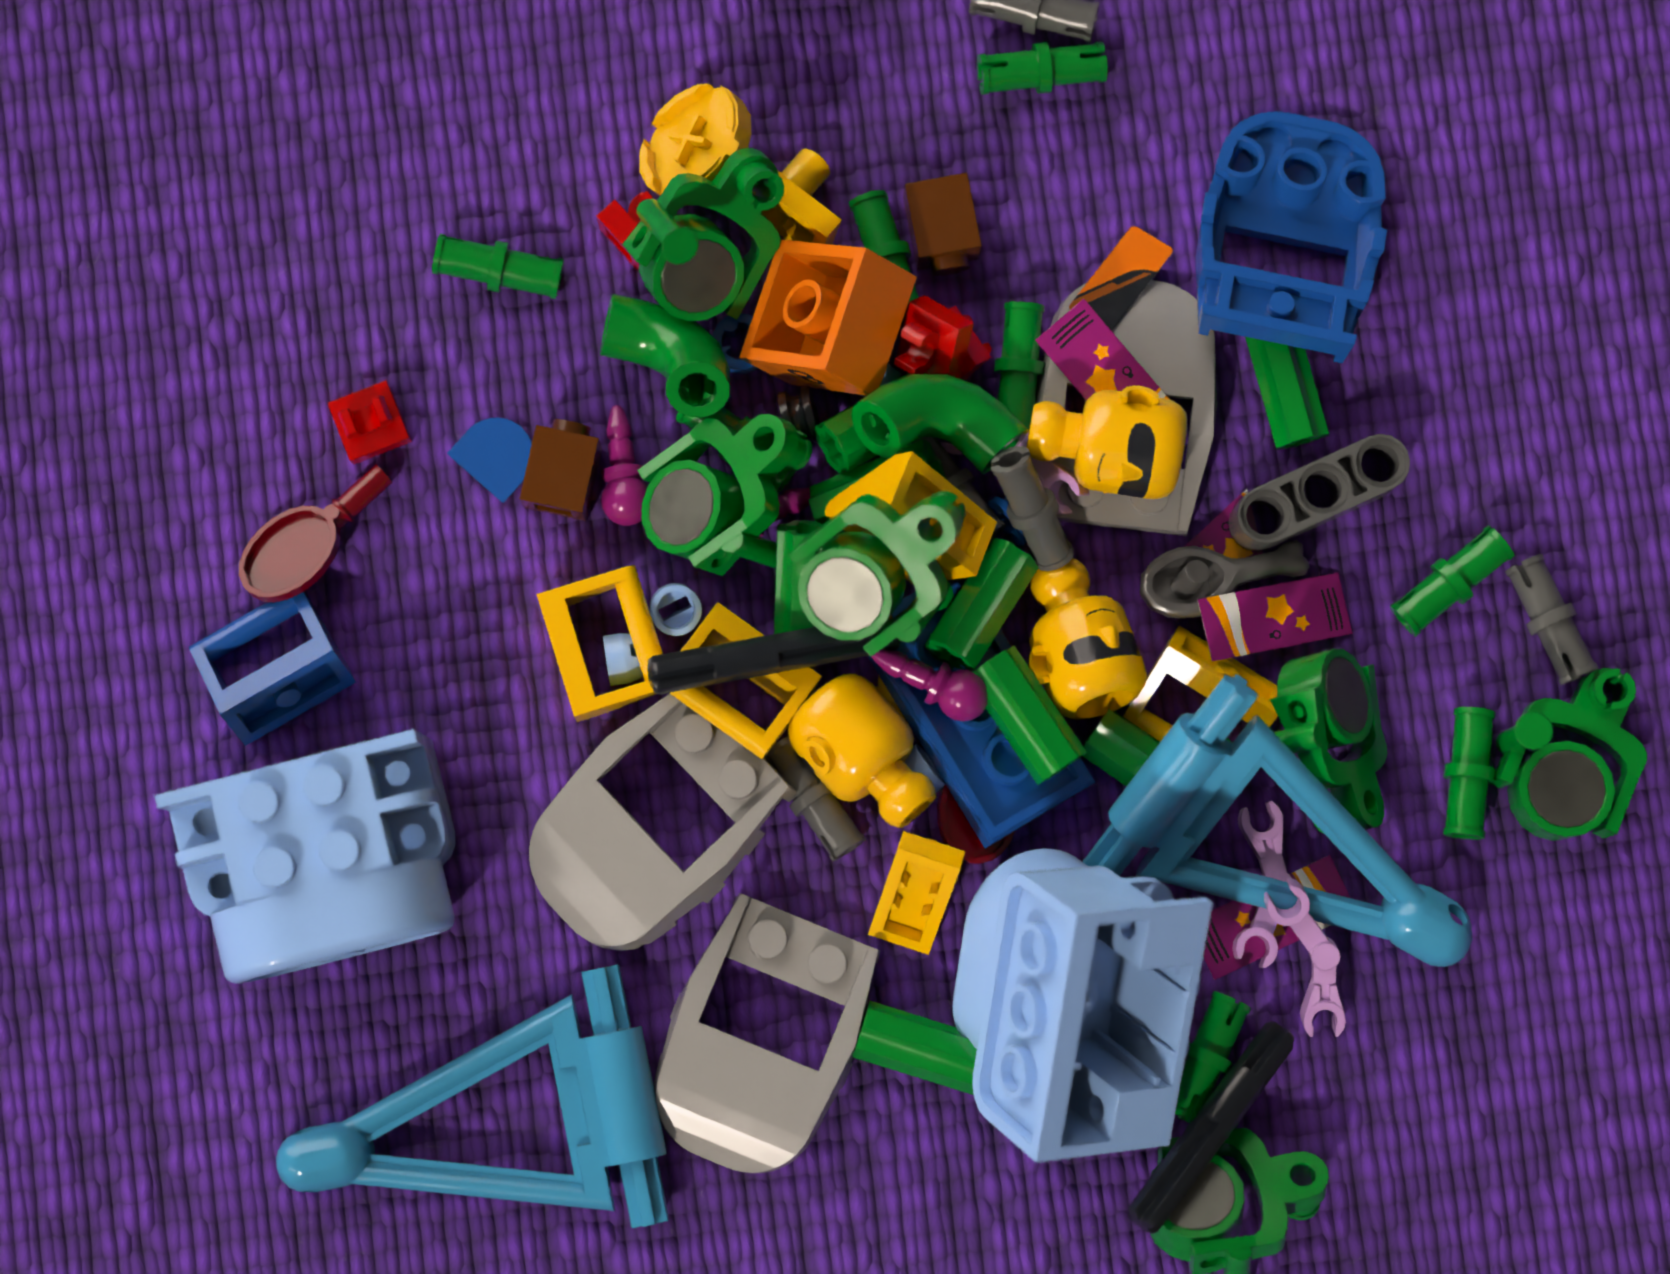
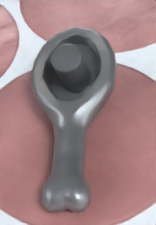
M1297 540L1286 542L1275 551L1247 558H1229L1218 552L1197 546L1179 547L1163 553L1150 562L1141 574L1140 596L1152 611L1166 617L1180 619L1200 617L1201 613L1197 599L1233 593L1243 584L1273 576H1303L1309 569V563L1303 556V544Z

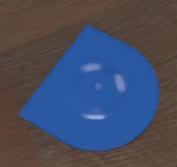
M488 418L479 421L468 429L447 454L497 499L504 503L524 481L532 442L526 431L517 423L504 418Z

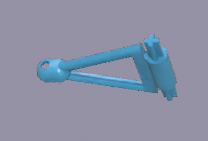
M1225 674L1195 714L1185 713L1180 715L1110 807L1108 815L1111 825L1083 860V863L1088 866H1103L1120 876L1142 847H1147L1151 849L1140 862L1136 876L1155 878L1160 882L1265 909L1267 908L1264 903V893L1267 892L1277 908H1292L1296 904L1298 897L1294 895L1285 881L1191 858V855L1260 767H1262L1384 896L1381 906L1304 887L1310 901L1309 913L1316 922L1390 940L1392 944L1428 965L1436 967H1447L1460 962L1470 949L1473 940L1470 918L1458 902L1432 887L1415 883L1258 715H1255L1248 722L1233 743L1226 739L1258 697L1256 691L1247 687V680L1237 674L1233 678ZM1450 913L1457 916L1463 925L1456 923L1450 916Z
M619 964L581 972L593 1036L582 1038L573 994L348 1119L304 1128L290 1135L283 1141L277 1151L276 1169L279 1177L289 1188L298 1192H320L357 1184L615 1211L608 1166L619 1165L631 1228L645 1227L669 1221L657 1159L658 1156L667 1154L642 1026L631 1028ZM549 1044L574 1175L375 1154L373 1140L542 1046Z

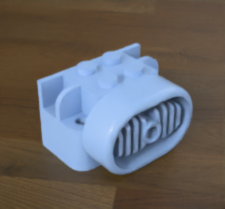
M415 729L154 795L157 808L167 810L170 813L179 851L175 853L177 867L183 868L188 893L194 906L211 918L225 978L231 983L239 984L261 980L393 947L442 933L450 929L454 924L455 915L443 865L452 856L456 845L455 830L433 741Z
M1050 848L1026 851L1006 860L991 872L978 888L970 903L964 924L953 995L954 1023L957 1031L964 1038L969 1039L977 1050L972 1087L979 1111L985 1119L1035 1162L1169 1146L1184 1060L1189 1050V1032L1195 998L1200 989L1199 976L1213 902L1205 897L1174 900L1170 889L1155 878L1145 876L1121 878L1106 867L1088 866L1067 852Z

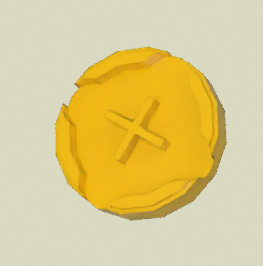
M709 83L697 84L676 94L658 111L651 123L657 129L652 135L650 143L646 139L642 142L639 152L640 174L647 187L659 196H661L671 179L678 174L690 173L713 181L726 160L734 152L742 148H748L752 135L751 114L744 102L729 89L723 86L721 88H714Z

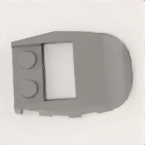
M1151 280L1112 332L1167 397L1192 400L1185 468L1180 470L1179 479L1174 491L1167 497L1160 499H1145L1114 493H1103L1090 489L1089 496H1077L1071 490L1069 484L1064 482L1059 488V498L1073 513L1056 515L1061 522L1187 536L1214 437L1218 403L1214 330H1210L1208 336L1198 334L1197 299L1175 285ZM1086 283L1074 290L1063 300L1053 317L1051 326L1069 311V305ZM1045 353L1043 360L1045 362L1044 375L1039 376L1037 379L1035 404L1043 401H1052L1065 408L1067 386L1074 385ZM1065 457L1054 459L1074 471L1075 459Z
M668 694L608 735L540 816L533 829L529 846L532 876L538 890L547 903L582 938L596 946L609 950L637 949L661 937L677 925L679 918L701 902L708 903L726 886L724 883L726 878L745 855H750L766 834L761 829V826L783 798L790 803L797 794V791L765 758L760 759L671 694ZM648 733L654 736L735 822L685 872L599 782Z
M739 893L727 917L699 959L684 989L679 993L670 1015L671 1021L663 1053L660 1055L654 1091L661 1125L677 1144L697 1156L735 1171L766 1173L790 1164L805 1151L824 1121L823 1118L840 1089H843L853 1065L851 1064L864 1020L875 964H878L880 950ZM725 957L845 1006L819 1071L699 1022Z

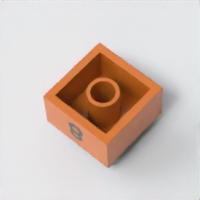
M781 239L779 248L773 256L739 358L790 385L803 387L809 385L810 388L867 396L881 385L917 276L867 248Z

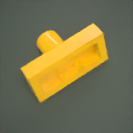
M802 149L782 172L778 171L784 184V194L781 201L775 207L763 210L761 213L773 224L779 235L786 240L832 244L842 220L812 197L813 193L830 175V168L819 154L810 149Z
M903 831L868 935L929 955L958 877L965 851L942 844L931 838H924Z

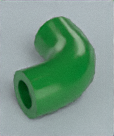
M617 294L611 295L603 329L600 356L633 362L661 373L666 378V396L669 403L681 414L689 417L704 418L715 414L723 408L729 398L730 369L720 343L696 321H686L673 317L661 305Z
M908 374L874 390L853 406L851 414L857 436L874 454L884 458L892 457L913 441L923 437H936L949 442L961 451L982 475L991 470V460L998 453L1009 447L1018 446L1028 433V429L1004 404L983 388L947 374Z

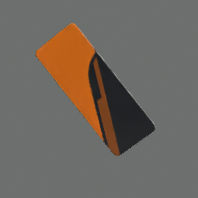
M1136 226L1130 227L1071 302L1069 310L1084 298L1112 331L1173 253V249Z

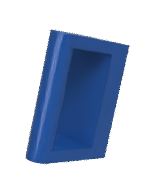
M306 591L287 600L266 602L189 646L192 657L220 716L245 746L356 683L345 659ZM301 614L312 636L311 640L234 684L227 686L214 661L294 615Z

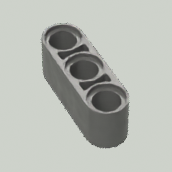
M1377 434L1364 438L1256 487L1247 493L1231 511L1228 523L1231 536L1238 545L1246 550L1259 552L1275 547L1376 501L1396 488L1406 478L1410 466L1408 451L1402 442L1393 436ZM1376 453L1384 457L1390 470L1387 481L1377 482L1366 476L1361 465L1364 454ZM1312 478L1321 479L1329 485L1333 494L1330 507L1318 508L1309 503L1304 493L1306 480ZM1260 504L1271 509L1276 519V528L1273 533L1265 535L1252 530L1246 518L1247 508L1250 505Z

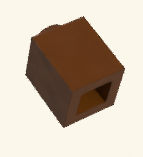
M967 172L906 183L903 201L917 271L932 268L934 276H945L969 269V261L979 259L982 245Z
M554 419L552 428L536 425L519 498L524 508L587 521L603 449L599 438L589 436L591 431L589 426L561 419Z

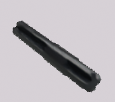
M816 627L656 655L648 659V679L655 693L665 694L869 656L863 646L872 635L861 640H839L823 634ZM895 638L882 649L896 651L900 647V640Z
M1273 1021L1267 1022L1262 1026L1130 1203L1128 1218L1133 1224L1150 1234H1154L1161 1229L1293 1050L1294 1036L1289 1030Z

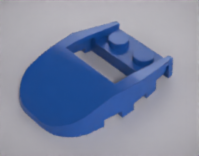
M1276 111L1250 116L1232 129L1222 145L1209 190L1205 192L1195 256L1198 334L1208 336L1210 330L1332 354L1334 355L1333 362H1344L1355 344L1357 334L1353 333L1357 321L1368 303L1378 261L1384 252L1387 229L1382 228L1381 205L1386 199L1384 169L1376 150L1363 136L1353 129L1336 122ZM1229 232L1346 256L1342 286L1220 262L1224 233Z

